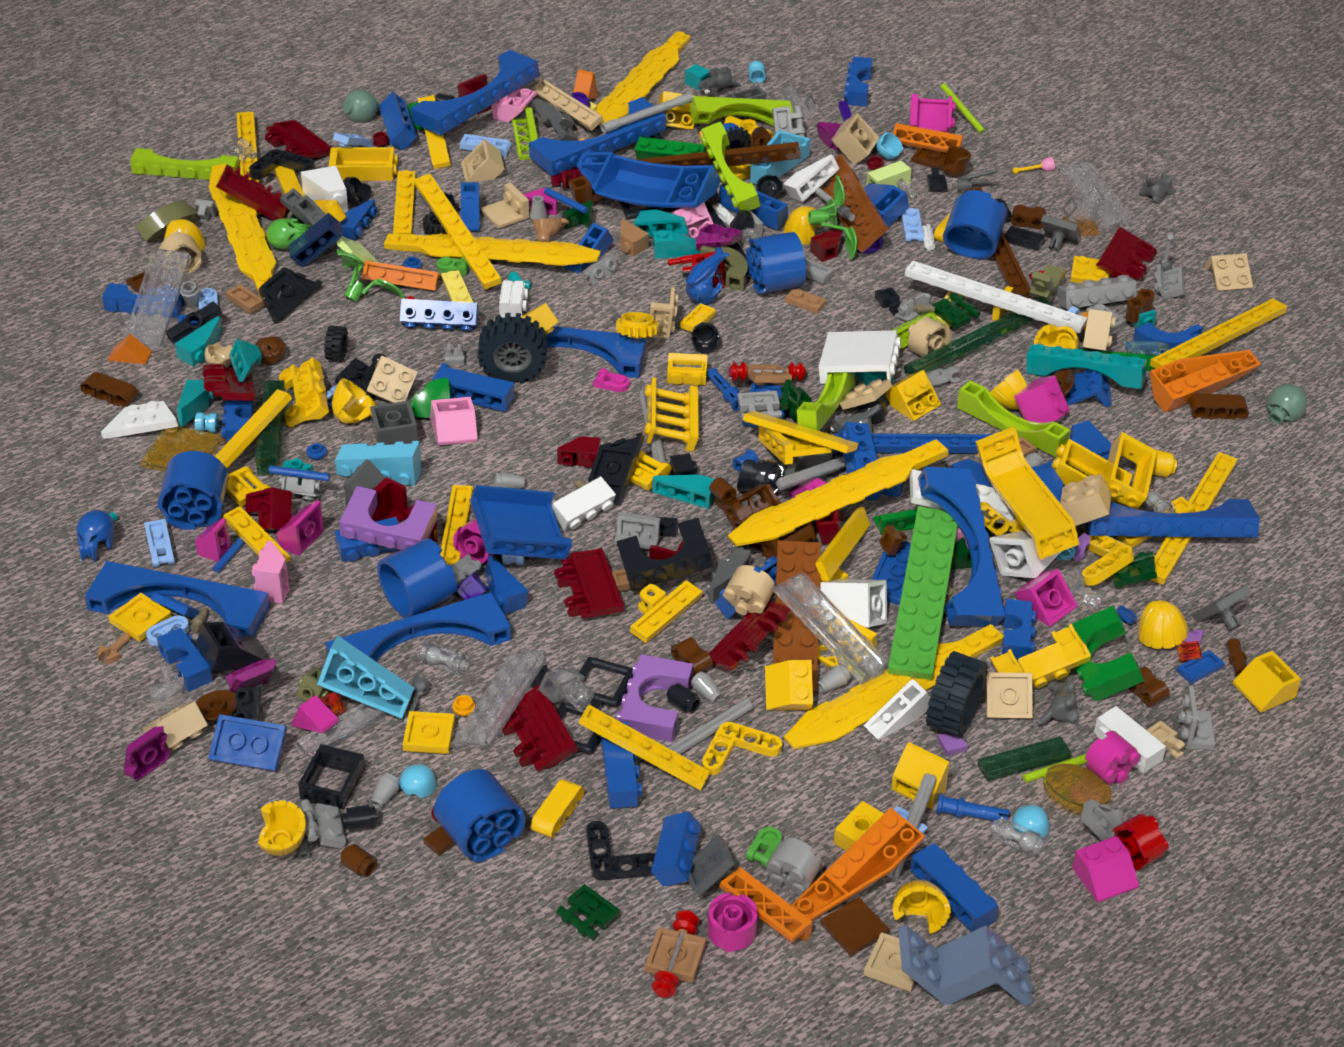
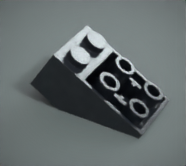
M224 622L202 623L196 645L212 671L238 670L260 660L270 659L257 638Z

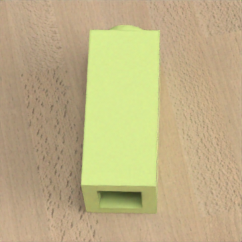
M902 161L867 173L866 186L869 183L894 185L896 187L910 183L912 169Z

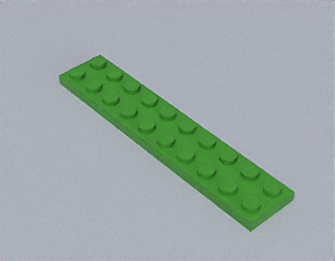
M920 506L917 508L888 673L932 680L958 527L955 520L945 510Z

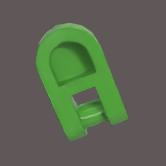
M442 257L436 262L437 270L441 273L459 270L460 274L465 276L469 268L463 257L461 259Z
M774 827L763 828L749 847L746 860L751 862L754 860L761 863V866L766 867V863L782 840L781 832ZM762 849V850H765L766 852H765V854H763V853L759 852V850Z

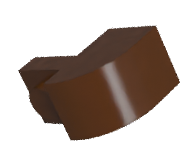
M586 176L568 181L571 194L576 202L580 204L592 200L594 207L595 201L607 198L593 191Z

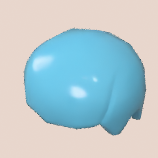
M889 132L883 134L876 144L878 153L886 160H894L903 151L901 141L897 136Z
M424 764L408 766L399 778L400 788L408 796L415 794L419 798H424L433 794L437 788V780L433 771Z
M1036 805L1022 806L1016 810L1012 817L1013 828L1021 835L1028 833L1035 836L1038 840L1047 836L1050 830L1047 813Z

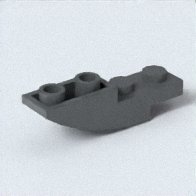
M539 99L531 101L535 111L542 118L541 121L547 126L552 125L559 134L560 140L577 141L578 138L572 130L575 122L567 112L556 105Z
M294 188L280 197V202L304 224L313 226L326 215L309 196L305 195L303 197ZM333 243L327 249L331 251L338 245L336 243Z
M732 544V554H728L726 560L721 559L718 567H714L712 581H708L706 593L709 594V602L713 603L720 598L719 593L727 587L737 567L742 565L750 566L751 550H747L748 544L737 547Z

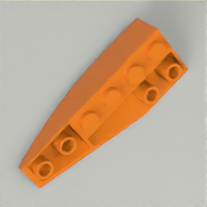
M1250 350L1176 360L1150 371L1154 400L1167 413L1188 404L1190 397L1195 394H1211L1255 370L1261 363Z
M890 807L792 906L813 921L892 872L926 838L925 835Z

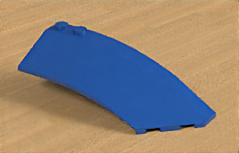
M583 152L577 163L578 169L583 176H586L596 194L625 203L649 207L697 208L716 193L721 182L714 165H663L618 156L613 152Z

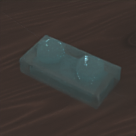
M1126 341L1125 349L1132 350L1134 354H1144V351H1149V354L1160 355L1161 351L1169 350V344L1150 341Z

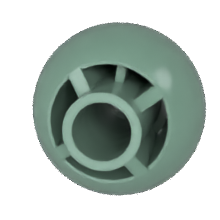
M358 89L350 92L345 97L343 111L349 120L356 123H364L374 118L380 108V103L370 92Z
M1281 384L1275 387L1267 398L1268 418L1277 424H1281L1284 420H1287V423L1297 421L1303 416L1307 408L1306 395L1297 385Z

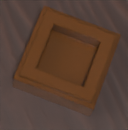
M442 826L423 838L424 844L438 856H441L456 845Z

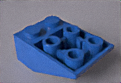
M869 183L864 188L888 227L909 208L907 193L894 185Z

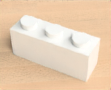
M602 477L595 479L552 504L558 526L563 531L570 528L572 530L576 529L582 521L586 519L588 521L592 520L602 510L604 512L608 511L613 506L616 494Z
M1117 706L1097 718L1094 733L1098 738L1103 740L1107 737L1105 733L1116 731L1138 750L1141 759L1133 766L1134 768H1138L1141 772L1145 773L1163 761L1166 746Z

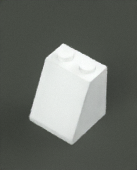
M336 166L301 172L304 195L309 196L313 201L318 199L337 200L344 213L348 211L346 187Z
M1027 531L1013 532L989 539L1000 574L1004 576L1037 578L1061 553L1059 552L1040 560L1036 555L1033 539Z
M838 579L820 582L819 597L821 605L864 627L887 623L886 580Z

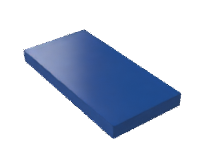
M906 541L901 542L903 548L898 550L896 555H888L884 550L871 579L886 580L887 602L900 605L911 546V543Z

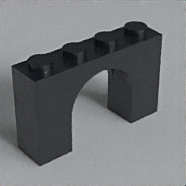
M698 517L678 523L683 545L677 554L667 559L655 560L645 556L641 550L637 535L616 541L631 591L646 587L649 584H657L714 567Z

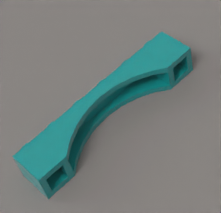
M1032 344L1027 352L1026 374L1046 376L1063 368L1079 367L1103 373L1122 387L1141 389L1146 380V359L1137 356L1127 357L1119 354H1104L1098 351L1088 352L1081 349H1065L1060 346L1050 347L1043 344Z

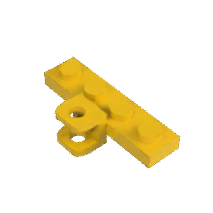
M686 580L666 596L665 591L656 585L649 584L640 591L639 595L642 601L638 603V609L645 615L630 626V632L644 643H648L702 597L703 591ZM648 592H653L655 595H654V596H650V595H648L647 593H648Z

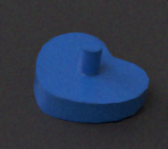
M1122 605L1117 608V612L1122 617V622L1126 621L1129 624H1134L1137 621V616L1132 610Z

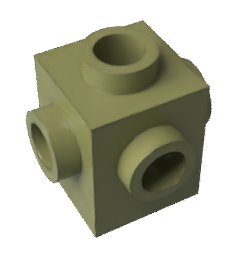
M317 667L305 673L298 682L299 690L296 696L302 699L304 703L315 695L319 699L324 698L323 702H326L328 695L331 694L329 689L317 685L322 670Z

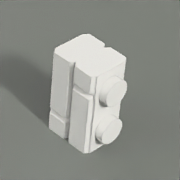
M504 280L502 282L499 300V315L501 317H505V313H511V317H516V313H520L522 317L523 311L527 310L528 289H525L523 281L512 282Z

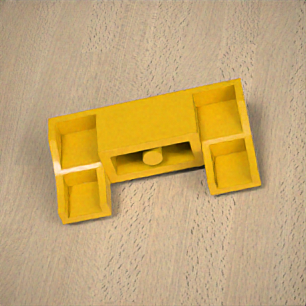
M312 357L299 368L292 364L279 375L280 387L283 390L293 387L296 401L294 405L289 406L284 412L287 426L294 427L307 420L321 419L329 413L324 375L319 361Z
M1069 624L1065 629L1051 632L1055 644L1018 659V662L1011 649L998 657H990V661L997 673H1032V688L1039 689L1047 685L1049 681L1065 678L1070 673V669L1091 661V654L1079 638L1072 624Z

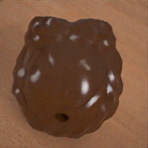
M277 336L260 338L255 343L262 354L261 362L269 365L282 360L287 352L286 343Z

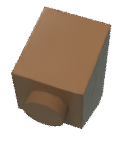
M622 219L621 250L634 257L649 248V234Z

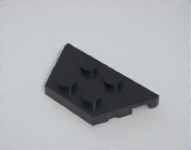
M283 267L261 285L258 291L273 322L277 324L316 291L322 282L318 279L316 282L306 278V275L295 273L293 270Z
M642 433L636 434V437L626 440L622 438L613 443L609 442L600 445L588 478L590 483L602 477L616 494L613 503L617 506L622 504L645 437Z

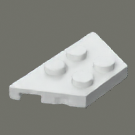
M151 401L147 404H133L125 407L101 431L103 438H115L178 427V422L164 401Z

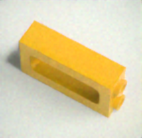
M394 147L331 148L328 167L336 166L342 181L346 177H356L360 181H393V176L397 175L398 154L394 153Z
M1121 432L1111 445L1104 480L1113 499L1130 508L1138 509L1147 499L1157 450L1124 432ZM1120 455L1136 464L1132 487L1115 478Z
M1068 439L1064 445L1060 444L1055 453L1057 457L1054 459L1051 467L1054 468L1063 484L1080 482L1088 477L1087 475L1097 476L1102 474L1104 478L1108 460L1071 439ZM1117 467L1115 478L1130 485L1132 474ZM1111 497L1112 502L1120 505L1122 504L1121 502Z

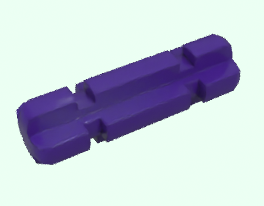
M846 100L839 101L838 107L843 121H846L852 116L851 110Z

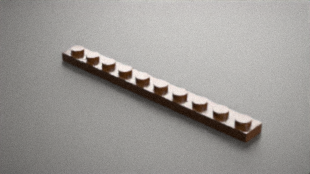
M799 142L725 150V162L728 167L801 159ZM707 152L636 159L649 163L676 166L713 165L714 161L713 158H709Z
M979 186V187H975V188H971V189L964 190V193H965V191H969V190H978V191H983V190H982L981 186ZM1002 231L996 251L992 256L1006 285L1013 287V294L1030 298L1031 288Z

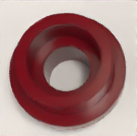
M383 131L376 132L372 138L374 141L373 145L385 146L389 142V136Z
M872 156L867 162V167L871 170L885 166L883 158L879 156Z

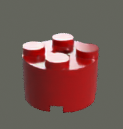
M1137 814L1112 830L1114 836H1117L1129 851L1135 870H1140L1159 859L1169 849L1167 840L1158 828V821L1152 815L1147 817L1143 814Z

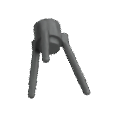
M994 169L957 178V192H962L963 195L964 190L971 189L972 186L992 184L990 181L972 182L969 179L997 173L998 170Z

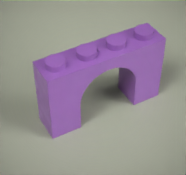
M356 486L339 521L340 536L402 550L423 539H429L438 519L437 504L416 500L409 517L404 522L394 526H384L371 519L378 505L377 490Z
M641 654L639 662L634 663L632 673L634 676L633 679L629 678L627 685L628 694L623 695L621 704L623 708L622 711L618 710L616 720L620 722L628 721L629 727L649 738L672 742L678 725V712L649 706L641 700V697L652 690H668L677 683L690 688L691 680L693 679V664Z

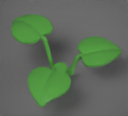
M836 175L834 185L835 201L833 198H830L827 206L820 207V210H809L808 222L810 225L821 224V227L826 226L845 231V245L850 255L849 260H852L857 248V238L853 227L848 229L837 226L836 206H843L845 193L839 175Z
M337 249V254L342 256L344 267L354 268L351 282L344 294L346 298L357 302L361 294L365 295L373 285H380L405 299L404 294L397 286L379 278L372 281L364 289V284L357 280L365 263L355 255Z

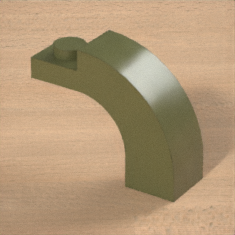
M180 200L151 213L136 228L145 241H155L166 232V228L171 221L186 219L195 223L199 220V217L191 205H188L185 200Z
M702 246L700 254L716 251V248ZM721 246L723 252L729 254L728 257L724 258L725 270L727 271L726 288L744 291L748 272L746 259L735 249Z
M1047 264L1043 273L1034 271L1031 276L1032 288L1030 296L1052 302L1058 294L1057 287L1062 286L1064 283L1065 269Z

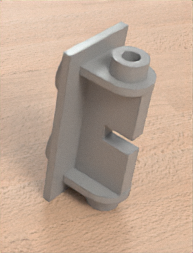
M614 253L609 254L585 269L582 277L585 280L590 279L591 283L595 284L619 269Z
M921 293L914 297V300L910 299L900 304L898 308L899 313L895 314V316L904 321H910L920 316V313L914 311V305L923 303L931 306L932 304H929L930 295L928 293Z
M281 476L279 479V484L282 485L280 489L292 491V497H295V494H301L303 499L315 500V497L322 495L317 493V490L321 489V482H318V480L302 478V484L299 485L298 477Z
M467 554L451 566L457 586L473 572H479L482 567L480 561L471 559L470 554Z

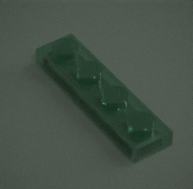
M1059 736L978 759L977 766L988 782L1070 759L1071 751L1062 737Z

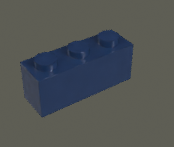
M327 213L289 245L290 258L301 267L308 265L342 237V223L330 213Z

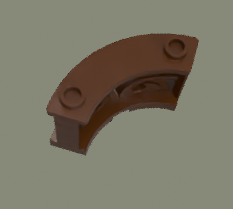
M758 484L748 492L721 506L730 524L736 529L751 515L768 507L777 506L781 502L770 484ZM759 493L764 503L758 497L757 505L754 506L752 496ZM748 500V506L740 505V503ZM809 522L777 539L749 545L752 548L758 547L763 551L762 556L769 559L772 556L777 557L778 540L805 542L807 540L814 541L816 536L814 527Z

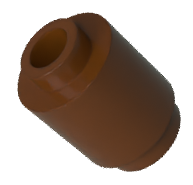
M351 844L346 846L341 852V864L358 876L369 877L375 871L377 861L374 859V856L358 845Z

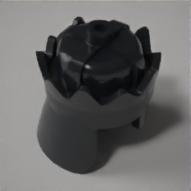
M758 458V462H762L760 465L750 459L744 460L739 473L737 491H749L758 484H770L776 493L778 490L776 481L783 475L782 467L778 466L782 462Z

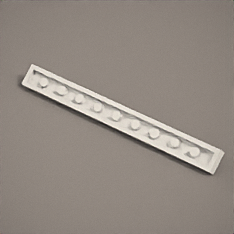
M912 261L905 269V276L913 280H919L931 286L956 292L965 297H971L983 303H989L1035 320L1059 327L1069 326L1077 333H1081L1087 324V317L916 261Z

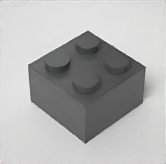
M409 400L370 406L371 425L376 443L384 442L385 445H394L395 442L412 444L413 441H418L417 424Z

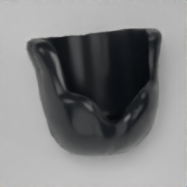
M346 177L343 180L348 202L361 205L369 201L372 194L370 185L362 183L356 177Z

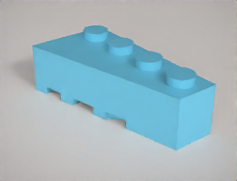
M778 130L767 145L799 142L801 159L751 164L750 182L757 184V181L765 175H777L779 178L810 156L811 138Z
M413 441L412 444L395 442L394 445H385L383 442L373 446H368L367 443L344 444L341 446L335 459L336 474L344 477L351 476L356 471V468L366 459L370 460L385 478L388 477L402 485L415 486L422 471L420 441Z
M338 635L330 649L317 683L321 687L401 719L414 691L413 686Z

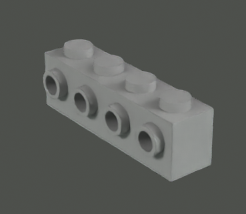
M1119 275L1117 278H1101L1097 281L1086 280L1078 284L1067 283L1064 286L1057 287L1058 304L1065 309H1070L1072 306L1078 308L1129 300L1136 297V280L1128 275Z

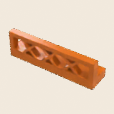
M896 123L893 134L898 137L903 145L946 153L949 147H963L962 135Z
M365 260L362 279L374 281L379 278L395 285L436 291L437 281L440 279L441 274L433 271Z
M741 867L737 868L720 882V888L726 893H732V896L740 897V894L749 897L757 907L758 917L792 943L797 938L806 941L811 936L813 921Z

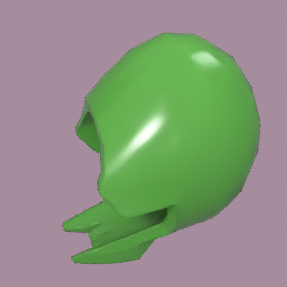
M280 218L273 221L268 227L266 237L274 248L279 250L289 249V245L308 230V227H312V225L301 224L298 219Z

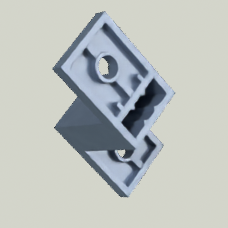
M907 925L898 929L902 971L944 1005L952 1004L995 983H998L1021 1004L1029 1005L1033 1003V985L1030 981V964L1028 960L1019 955L1011 945L1005 943L997 933H994L987 926H983L937 949L932 944L927 943L919 933L914 932Z

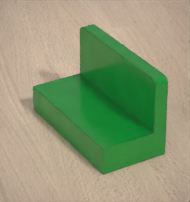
M917 509L874 516L873 520L880 535L883 534L886 526H894L896 530L900 531L912 530L915 525Z

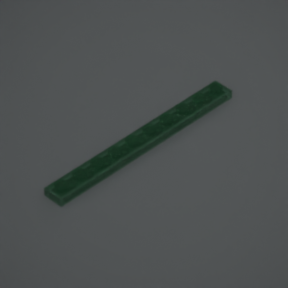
M1041 299L1036 300L1038 302L1053 306V302ZM1012 312L904 365V373L913 374L924 370L926 373L930 370H935L938 366L949 363L958 356H964L970 350L978 349L982 344L992 342L993 339L1004 336L1007 332L1018 329L1025 323L1032 322L1033 318Z

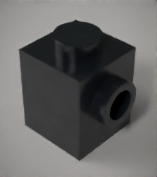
M690 453L670 456L671 475H695L697 473L696 461H692Z

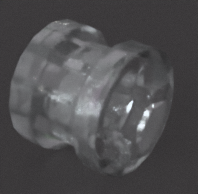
M747 228L742 230L743 235L740 242L744 249L750 248L749 239L759 237L757 230Z
M1087 587L1082 608L1087 609L1090 607L1094 611L1099 612L1104 591L1096 592L1092 588Z

